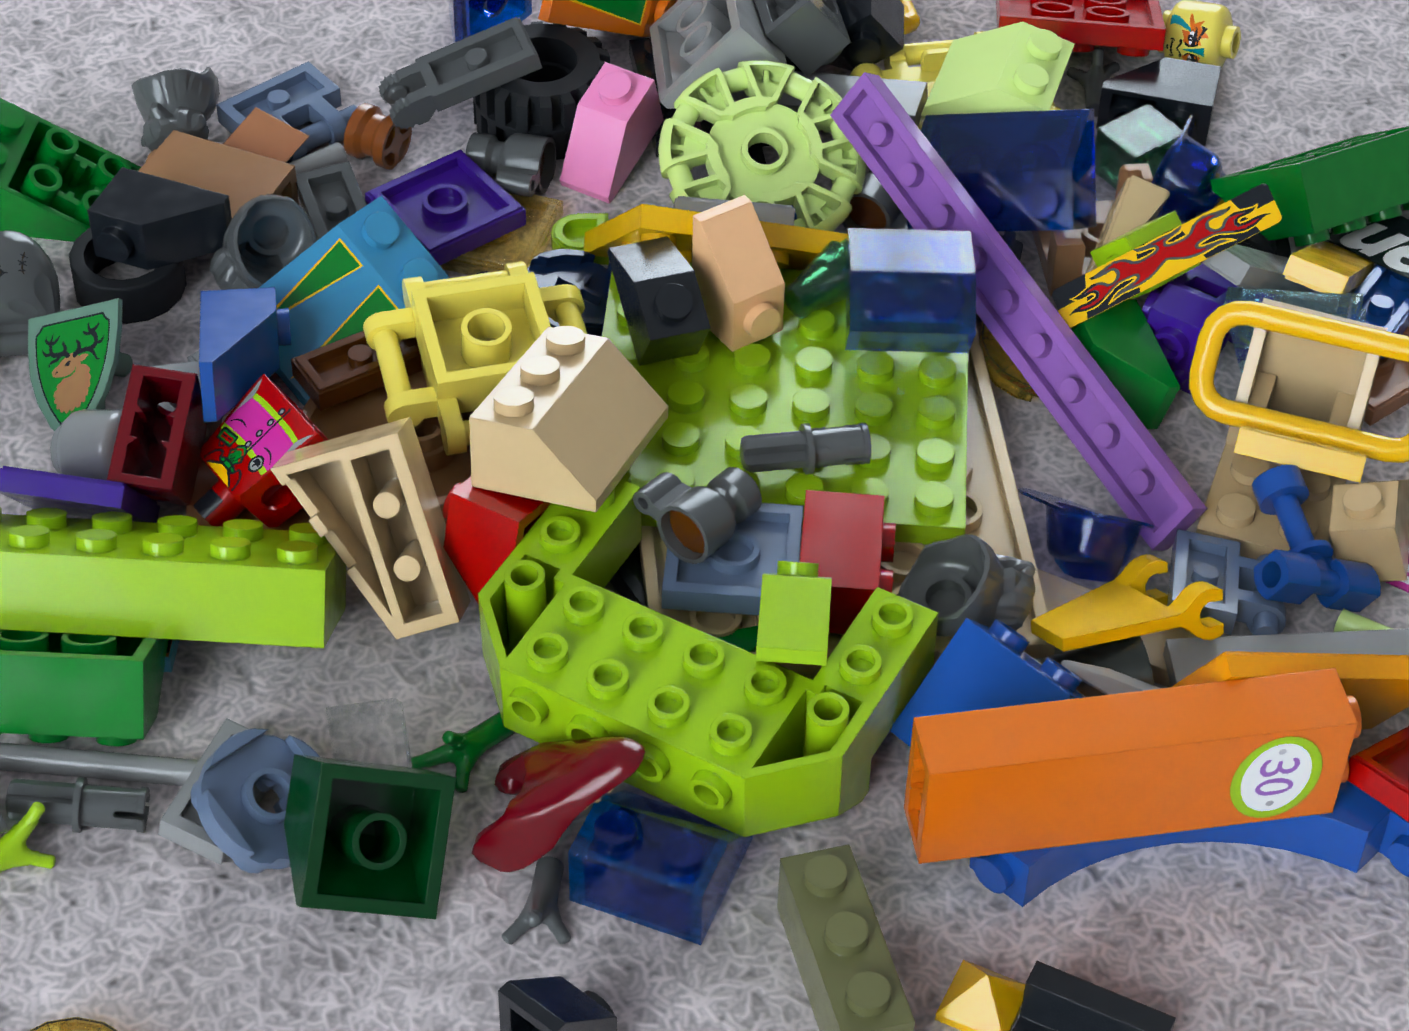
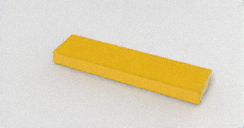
M1323 241L1311 244L1290 254L1282 275H1285L1287 280L1338 299L1359 286L1372 271L1375 263L1342 247Z

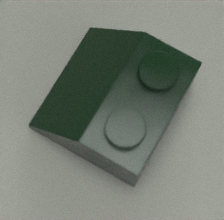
M294 754L284 829L296 905L304 908L436 919L456 777L421 768Z

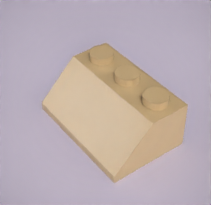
M573 326L547 327L469 417L471 485L476 488L597 512L668 418V405L609 338L585 334L583 330Z

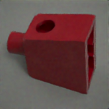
M132 365L107 481L124 483L137 492L148 496L153 501L190 505L201 459L200 452L204 445L207 431V422L203 420L202 395L197 374ZM159 403L177 404L176 410L173 412L162 408Z

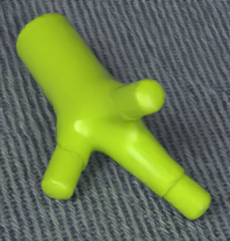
M34 802L26 815L0 838V872L28 865L52 869L55 866L56 857L54 855L31 850L26 845V840L45 812L46 808L42 803Z

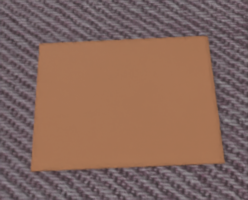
M255 107L223 144L287 163L309 138V135Z

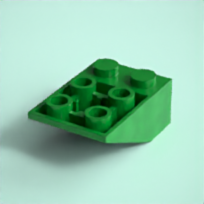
M0 98V231L13 230L33 238L74 242L90 228L87 210L122 167L139 171L141 167Z

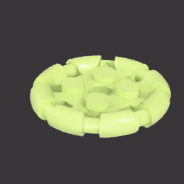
M768 60L740 61L735 69L722 72L719 68H716L702 75L691 83L674 102L676 111L672 118L664 121L660 133L658 147L661 176L669 179L673 190L669 194L671 201L674 204L675 198H678V196L733 200L745 195L752 202L793 205L797 214L794 226L834 231L853 210L850 201L854 194L862 192L867 167L866 163L830 116L841 102L842 97L818 77H815L812 81L795 73V66ZM743 90L746 96H749L734 102L731 94ZM784 93L802 101L797 112L778 104ZM705 120L714 125L708 134L694 127L696 121L701 122ZM818 131L831 132L834 140L822 143ZM757 143L769 144L776 149L779 159L772 164H760L751 158L748 148ZM705 164L709 176L694 180L690 170ZM818 174L831 179L833 185L830 190L815 184Z

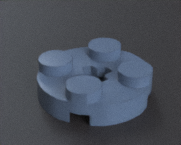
M253 728L231 736L208 757L203 765L199 779L193 784L190 793L191 802L198 811L200 821L214 844L230 858H233L234 863L241 870L258 874L266 869L290 867L284 820L294 754L320 756L304 741L291 735L283 740L274 735H263L268 729ZM254 785L262 792L273 789L277 793L279 800L273 806L276 813L263 810L254 799Z

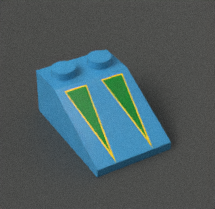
M382 195L337 224L259 287H275L277 309L289 308L291 345L279 346L280 368L276 373L304 406L310 397L292 374V358L364 331L363 324L365 320L375 313L405 308L402 279L421 276L423 281L427 282L450 278Z

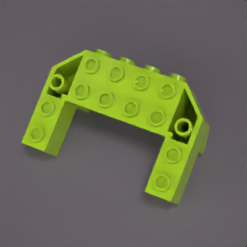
M624 479L620 480L597 512L551 503L478 593L483 656L504 727L540 744L543 742L600 737H625L633 739L645 747V754L638 769L624 781L625 783L742 837L836 817L861 803L869 792L872 757L934 663L938 612L879 587L874 590L828 657L827 666H822L813 680L773 662L755 661L756 655L604 589L642 540L641 512L636 508L633 501L634 493L641 489V487Z

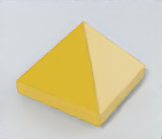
M963 959L936 1012L935 1020L961 1031H1011L1021 1011L1025 984Z

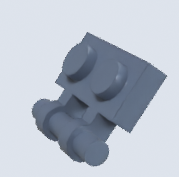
M309 61L216 104L218 122L231 134L255 107L294 128L311 121L313 124L299 130L309 135V138L287 163L306 156L308 151L326 142L332 145L343 141L347 123L357 106L351 105L338 111L336 108L342 106L340 88Z
M1177 529L1171 554L1167 606L1177 598L1185 587L1194 582L1204 581L1222 589L1223 600L1207 603L1201 610L1200 619L1210 616L1224 623V634L1232 635L1235 621L1246 623L1252 635H1271L1283 632L1286 626V607L1284 603L1263 598L1258 592L1254 581V566L1269 554L1261 555L1257 560L1240 556L1241 542Z

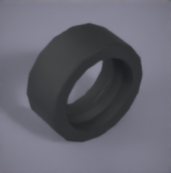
M88 228L74 241L69 253L77 302L83 307L117 298L122 299V324L149 321L168 312L181 300L187 285L183 261L155 268L145 275L131 279H109L98 275L103 268L116 262L95 256L91 228Z

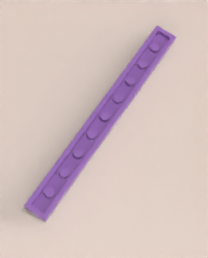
M864 72L830 116L1152 551L1169 549L1174 544L1177 529L1186 531L1207 510V507L880 76Z

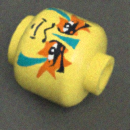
M1182 0L1175 4L1172 10L1164 11L1162 15L1166 27L1164 49L1158 52L1164 53L1165 58L1221 66L1222 68L1227 58L1234 59L1240 45L1241 29L1239 26H1233L1231 12L1226 6L1197 0Z

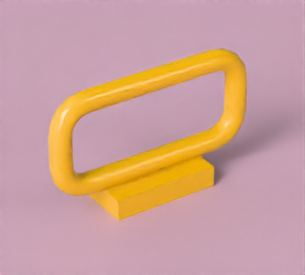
M1233 301L1219 306L1205 319L1198 335L1190 367L1189 390L1194 404L1206 417L1221 424L1240 428L1234 453L1283 465H1295L1300 469L1359 483L1361 482L1366 458L1391 463H1405L1409 461V434L1400 438H1392L1229 400L1222 397L1216 391L1214 385V376L1224 337L1230 329L1239 325L1264 329L1404 362H1409V336L1255 301Z

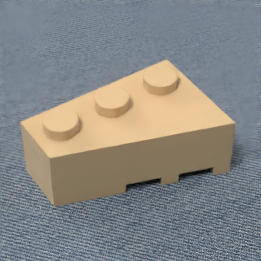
M411 417L288 451L270 469L282 486L286 484L311 517L308 520L320 537L325 536L348 567L347 574L395 639L460 622L471 600L463 578L443 548L446 524Z

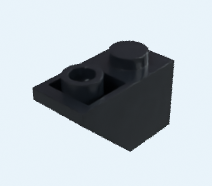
M1166 57L1105 80L1101 91L1096 129L1205 148L1221 66Z

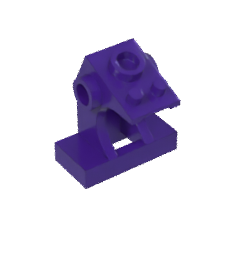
M1201 262V265L1151 291L1143 305L1142 312L1180 385L1179 390L1191 394L1189 390V372L1198 335L1205 319L1219 306L1233 301H1255L1262 303L1263 298L1281 302L1282 297L1238 287ZM1239 325L1230 329L1224 337L1221 352L1228 341L1249 350L1254 327Z

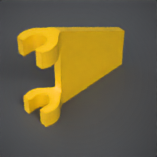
M1140 555L1131 560L1114 580L1032 619L1031 633L1063 652L1179 627L1200 639L1213 640L1224 634V623L1210 616L1200 619L1202 608L1207 603L1223 600V590L1208 582H1194L1185 587L1177 598L1167 606L1168 595L1156 588L1146 590V583L1152 575L1167 573L1168 562L1154 555Z

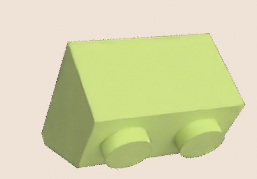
M1023 21L955 39L951 43L921 116L1026 160L1050 111L1075 44L1058 37L1052 31L1037 28Z

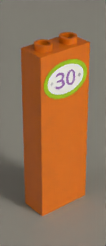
M1336 668L914 717L904 811L918 863L923 864L1333 813L1340 785L1348 779V757L1353 739L1358 738L1361 734V712L1356 698L1352 695H1346Z

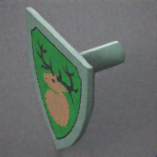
M117 298L28 319L30 380L37 404L53 431L61 426L62 422L72 412L83 409H105V399L110 391L114 375L126 377L131 372L133 365L131 356L120 352L122 299Z

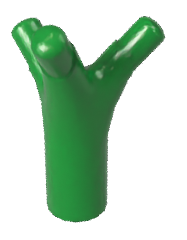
M498 712L464 733L446 731L442 736L444 745L422 755L411 757L409 759V766L422 769L449 762L453 763L456 766L455 791L463 793L468 790L470 772L477 760L487 750L512 736L515 732L504 727L501 714Z

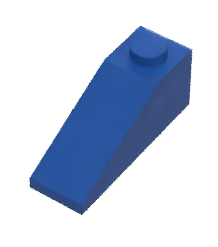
M275 287L200 291L199 369L204 422H217L239 403L263 374L269 378L280 368L279 346L291 345L289 308L277 309Z

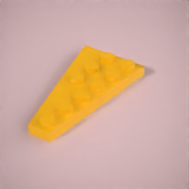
M640 204L586 231L583 251L595 256L608 257L607 251L610 247L668 236L690 264L692 263L693 215L701 212ZM760 221L780 269L825 270L833 274L884 273L890 276L945 277L951 279L926 245Z

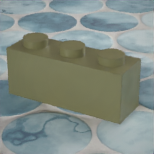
M850 845L780 858L777 909L819 1031H914L915 1019Z

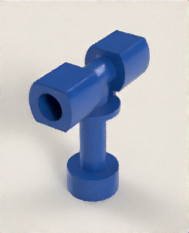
M1295 465L1277 466L1263 472L1253 481L1252 490L1261 512L1268 515H1277L1290 547L1289 551L1275 549L1254 566L1255 585L1263 598L1270 601L1300 605L1312 594H1316L1320 603L1326 608L1343 610L1344 608L1351 612H1360L1381 595L1380 580L1371 565L1337 558L1333 560L1334 550L1331 543L1326 540L1314 539L1301 504L1309 497V490L1299 467Z

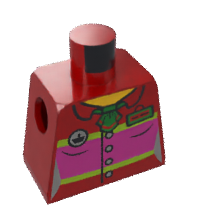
M263 374L202 446L200 457L219 480L193 507L211 526L223 527L224 522L235 519L247 508L268 528L278 527L302 509L303 506L286 484L284 486L281 485L270 469L286 452L329 439L291 398Z

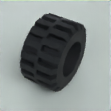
M543 21L531 22V24L524 25L539 56L542 68L473 97L474 124L477 125L478 133L495 135L501 142H504L514 133L551 137L556 144V160L564 159L577 105L605 62L610 63V55L607 49H602V42L599 39L587 37V31L578 27L568 28L566 25L555 23L543 24Z

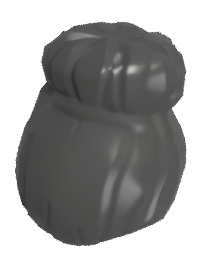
M206 67L201 73L182 68L166 70L140 78L131 85L137 107L145 122L141 138L142 147H147L151 151L157 149L173 130L208 140L209 129L206 121L214 113L220 95L218 78L210 67Z
M276 194L260 195L241 206L225 231L222 242L223 247L217 250L211 259L210 272L214 275L221 290L259 288L314 244L316 236L307 213L292 198Z
M964 534L949 540L925 545L910 572L902 582L899 596L938 612L936 636H954L966 618L990 627L995 619H998L1016 631L1023 626V622L1029 615L1033 605L1035 594L1033 576L1036 569L1032 562L995 554L993 549L984 540L975 535Z

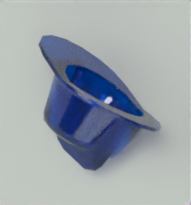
M1192 115L1187 120L1180 137L1165 154L1153 178V184L1170 192L1168 200L1156 218L1176 210L1180 221L1186 223L1199 213L1213 209L1221 201V198L1213 192L1210 180L1226 175L1223 172L1222 159L1191 138L1195 119Z
M1027 488L1018 489V492L1045 504L1048 552L1054 557L1060 569L1065 574L1074 578L1105 583L1114 580L1119 570L1126 567L1129 563L1142 529L1155 530L1156 527L1137 520L1103 514L1047 493Z

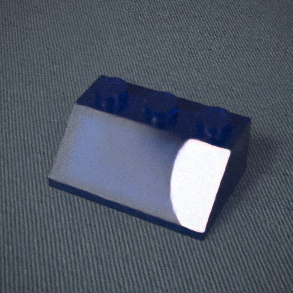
M1094 109L926 115L921 132L997 232L1077 230L1096 227ZM907 220V233H917Z

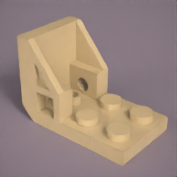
M1263 298L1262 303L1383 331L1388 329ZM1254 327L1235 401L1361 430L1380 356ZM1229 426L1226 443L1205 502L1207 510L1200 517L1196 533L1241 542L1240 556L1256 560L1259 556L1270 554L1275 549L1289 551L1290 547L1277 515H1268L1261 512L1252 490V483L1260 474L1283 464L1234 453L1240 428ZM1300 469L1309 490V497L1301 504L1314 539L1329 542L1333 487L1338 484H1346L1347 479Z

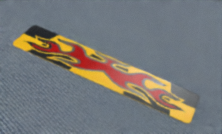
M1260 184L1055 289L1052 297L1059 314L1068 326L1072 328L1279 223L1282 220V215L1268 185Z

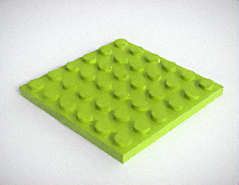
M780 269L785 282L782 331L733 352L709 331L698 354L639 366L614 275L611 272L602 337L610 339L668 405V418L622 479L642 488L659 474L669 472L677 476L682 483L692 488L696 486L707 487L708 483L726 468L736 467L745 471L756 482L761 493L762 503L803 505V517L806 490L885 496L883 522L896 523L895 542L928 545L965 534L969 302L952 279L945 277L890 276L884 273L833 274L825 270ZM809 423L811 428H830L866 423L871 438L870 464H844L815 468L813 474H805L803 468L748 472L741 463L740 443L741 438L748 435L799 431L800 424ZM641 513L642 526L658 527L657 521L654 518Z

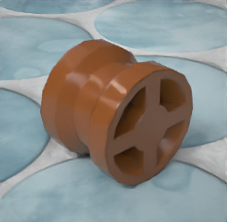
M363 103L355 109L347 123L344 134V149L349 156L358 159L371 157L376 166L392 170L408 151L412 127L400 129V127H396L393 124L390 115H383L380 107L370 103Z

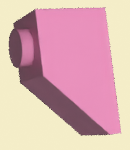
M607 62L603 64L577 105L560 176V184L562 186L606 203H611L664 120L654 79Z

